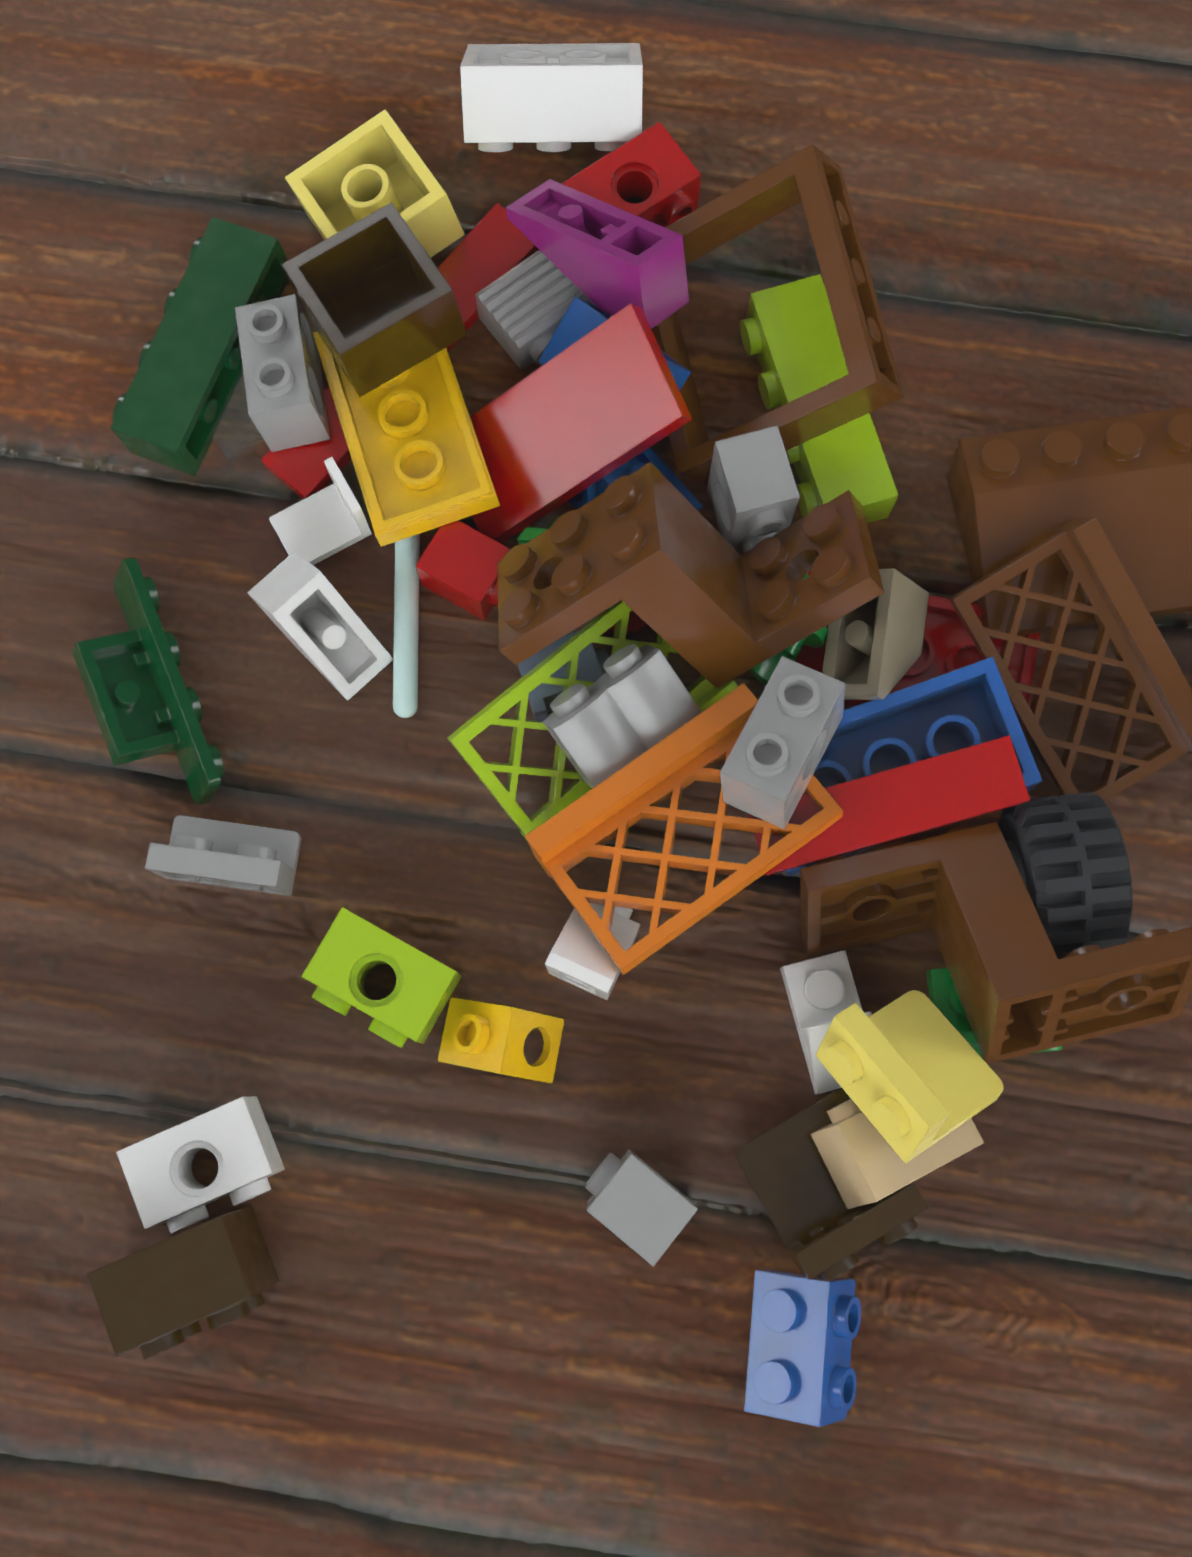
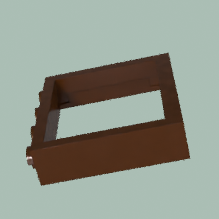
M813 144L665 228L683 236L686 265L802 201L849 374L709 440L677 311L651 330L660 349L691 372L680 393L692 420L669 434L670 440L667 442V453L678 475L708 485L715 441L778 425L785 451L904 397L841 166Z

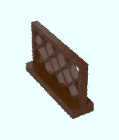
M1096 517L1075 518L1054 531L1055 535L950 597L949 601L983 660L990 657L994 658L1018 721L1060 794L1079 793L1070 778L1078 751L1107 758L1101 783L1086 791L1093 792L1095 795L1098 794L1105 802L1184 754L1192 752V689ZM1057 552L1068 571L1062 597L1057 598L1029 591L1037 563ZM1021 574L1018 588L1004 585L1007 581ZM1077 589L1086 604L1073 602ZM992 590L1015 595L1006 631L1001 632L983 627L971 603ZM1027 598L1059 606L1049 643L1017 635ZM1071 609L1092 614L1099 626L1092 654L1061 646ZM989 636L1003 639L1000 653H998ZM1015 642L1046 650L1036 687L1015 682L1008 670ZM1108 644L1117 660L1104 657ZM1059 653L1090 660L1080 697L1048 690ZM1102 663L1122 668L1130 681L1122 708L1092 701ZM1021 691L1034 694L1031 707H1029ZM1046 697L1077 704L1067 741L1046 736L1039 724ZM1139 699L1148 714L1135 711ZM1090 708L1120 715L1110 751L1079 744ZM1133 718L1152 722L1165 743L1163 747L1142 759L1123 754ZM1052 745L1065 748L1061 761ZM1120 762L1132 764L1117 773Z

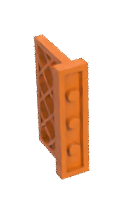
M744 683L525 836L536 860L547 875L552 877L623 975L843 817L841 807L814 775H812L803 794L808 793L821 811L801 825L788 823L785 830L764 820L726 816L728 804L723 802L722 786L717 814L679 810L682 790L694 781L721 784V770L713 768L724 760L726 762L758 702V699ZM671 798L670 808L659 807ZM642 818L667 821L662 853L626 849L629 827ZM677 823L715 828L710 859L672 855ZM724 829L763 834L760 854L747 864L719 861ZM771 835L785 836L769 847ZM617 836L615 847L604 846ZM587 857L613 860L607 892L578 889L566 872ZM623 861L660 866L654 899L617 894ZM669 868L708 872L704 895L691 904L664 900ZM717 874L730 875L715 886ZM589 903L604 905L602 920ZM615 906L652 911L649 934L624 951L610 932ZM662 913L674 914L672 918L660 925Z

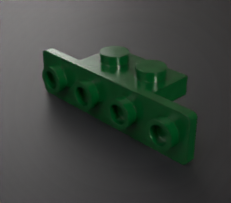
M135 557L122 559L113 586L130 631L76 642L72 652L114 766L175 751L195 804L208 803L221 785V780L224 776L220 753L214 744H207L199 724L202 720L200 701L195 690L184 685L178 669L180 666L179 647L171 631L164 632L157 614L159 610L158 592L150 576L143 577Z

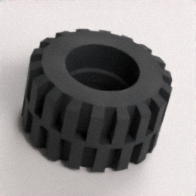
M1084 792L1031 798L1027 803L1003 809L998 826L1057 958L1062 959L1068 953L1083 946L1098 945L1103 949L1126 943L1133 907L1131 871L1121 831L1104 800L1098 794Z

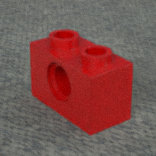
M659 121L561 184L665 228L698 208L701 174ZM638 197L645 201L633 204L624 201V199Z

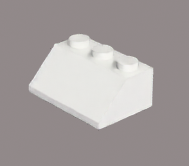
M640 43L468 44L460 66L464 143H478V149L485 152H504L513 149V142H536L538 150L560 152L571 149V142H595V149L614 151L642 133L643 64Z

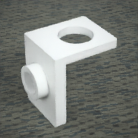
M333 457L324 461L333 481L332 485L269 518L288 555L296 552L312 565L372 534L359 503Z

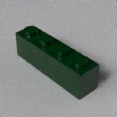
M212 216L203 237L196 239L190 251L187 270L178 288L173 289L166 299L164 317L153 340L148 341L142 348L138 363L139 369L127 393L119 397L114 407L113 422L110 429L131 454L196 477L244 375L235 307L280 298L288 281V277L282 267V264L287 262L288 259L278 238Z

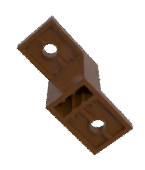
M649 462L631 475L619 477L607 487L605 492L578 510L566 512L557 519L552 527L528 543L513 547L502 560L497 562L499 651L515 665H518L622 600L712 685L718 688L884 593L863 506L848 490L830 502L815 507L807 516L774 536L761 540L751 550L740 555L663 474ZM811 570V575L803 580L805 575Z
M997 822L977 827L969 825L957 826L949 829L942 835L910 843L907 841H894L882 846L877 851L847 858L835 856L820 860L813 866L800 869V937L807 958L932 928L982 1057L987 1064L1180 1017L1192 990V927L1173 932L1163 928L1153 929L1140 934L1128 943L1103 949L1098 945L1083 946L1068 953L1064 958L1058 959Z

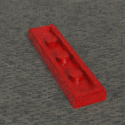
M1010 735L825 788L843 810V817L766 872L765 875L769 876L1029 802V794ZM808 793L802 795L788 823L801 825L821 811ZM748 813L750 819L762 820ZM754 833L760 854L763 834ZM771 835L769 847L785 836Z

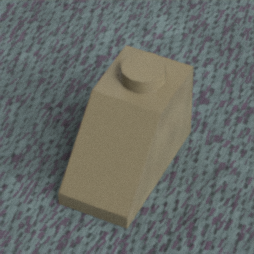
M894 568L879 569L884 588L883 594L829 624L822 673L845 683L844 700H884L922 653L929 593Z

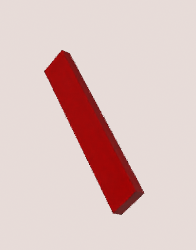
M498 203L438 266V270L453 290L466 332L479 319L475 294L539 250L508 219L506 209ZM458 341L446 347L447 352H449ZM329 386L324 390L331 439L275 452L269 450L261 459L265 469L302 499L319 492L332 481L324 463L325 460L333 457L341 471L352 459Z

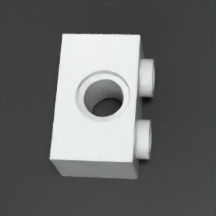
M257 1096L238 1098L116 1152L144 1229L167 1223L170 1234L208 1218L209 1214L205 1205L229 1195L233 1206L270 1191L271 1186L268 1177L285 1170ZM202 1148L211 1151L218 1161L217 1177L209 1186L200 1184L194 1178L191 1169L195 1154Z

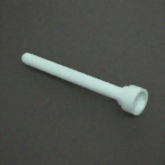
M420 534L395 542L393 710L402 718L413 716L418 708L419 576L415 566L419 561Z

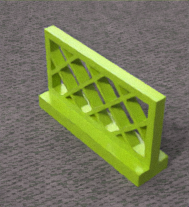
M622 600L603 611L447 737L520 829V833L524 838L531 831L592 789L584 782L576 770L564 769L566 755L557 742L555 745L553 768L520 765L524 728L547 730L542 723L543 721L526 719L529 693L541 683L563 686V691L579 683H583L586 688L594 684L596 681L576 679L579 653L591 643L613 645L611 656L631 644H636L638 648L649 645L660 649L666 659L668 652L678 653L659 634L657 636V643L626 639L629 612L632 609ZM615 624L614 638L601 636ZM566 664L564 678L551 676ZM702 675L686 689L701 712H703L738 686L734 680H730L716 688ZM516 704L514 718L500 717ZM491 724L513 727L509 763L484 761L469 742ZM492 771L507 772L506 788ZM519 774L551 777L548 802L528 818L515 801ZM563 778L575 779L562 790Z

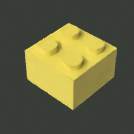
M386 109L285 177L309 219L324 240L391 202L430 258L465 235L446 192Z

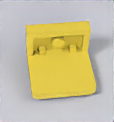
M917 990L905 993L869 1017L857 1003L834 1016L815 1055L905 1164L991 1105L1003 1091V1083L997 1074L924 993Z

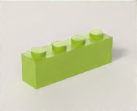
M821 274L750 293L746 319L740 320V333L746 353L749 356L757 355L762 373L758 375V385L763 404L767 410L779 408L849 374ZM870 413L786 451L789 464H794L800 484H796L800 496L798 507L802 517L807 516L815 507L826 504L850 490L862 504L867 523L888 518L899 495Z

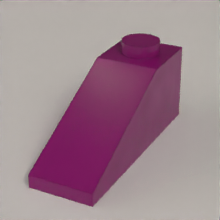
M551 179L506 207L508 219L602 312L613 316L632 303L642 308L652 329L689 302L683 236Z

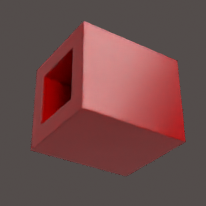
M458 520L440 526L415 567L423 587L485 621L493 607H498L497 562L502 560L511 549Z

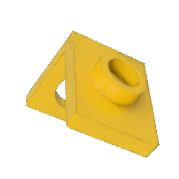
M452 997L449 1002L438 1061L552 1083L564 1019L509 1006ZM534 1028H538L543 1035V1051L540 1058L534 1064L529 1065L524 1057V1043L529 1032Z

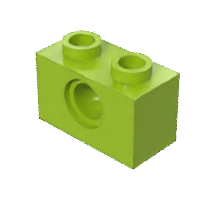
M342 907L301 977L317 985L316 990L311 996L312 998L344 1016L347 1015L351 1006L356 1007L374 1018L368 1030L402 1048L408 1038L424 1044L462 976L457 971ZM390 965L396 974V985L393 992L384 999L372 1000L364 988L367 973L375 966Z

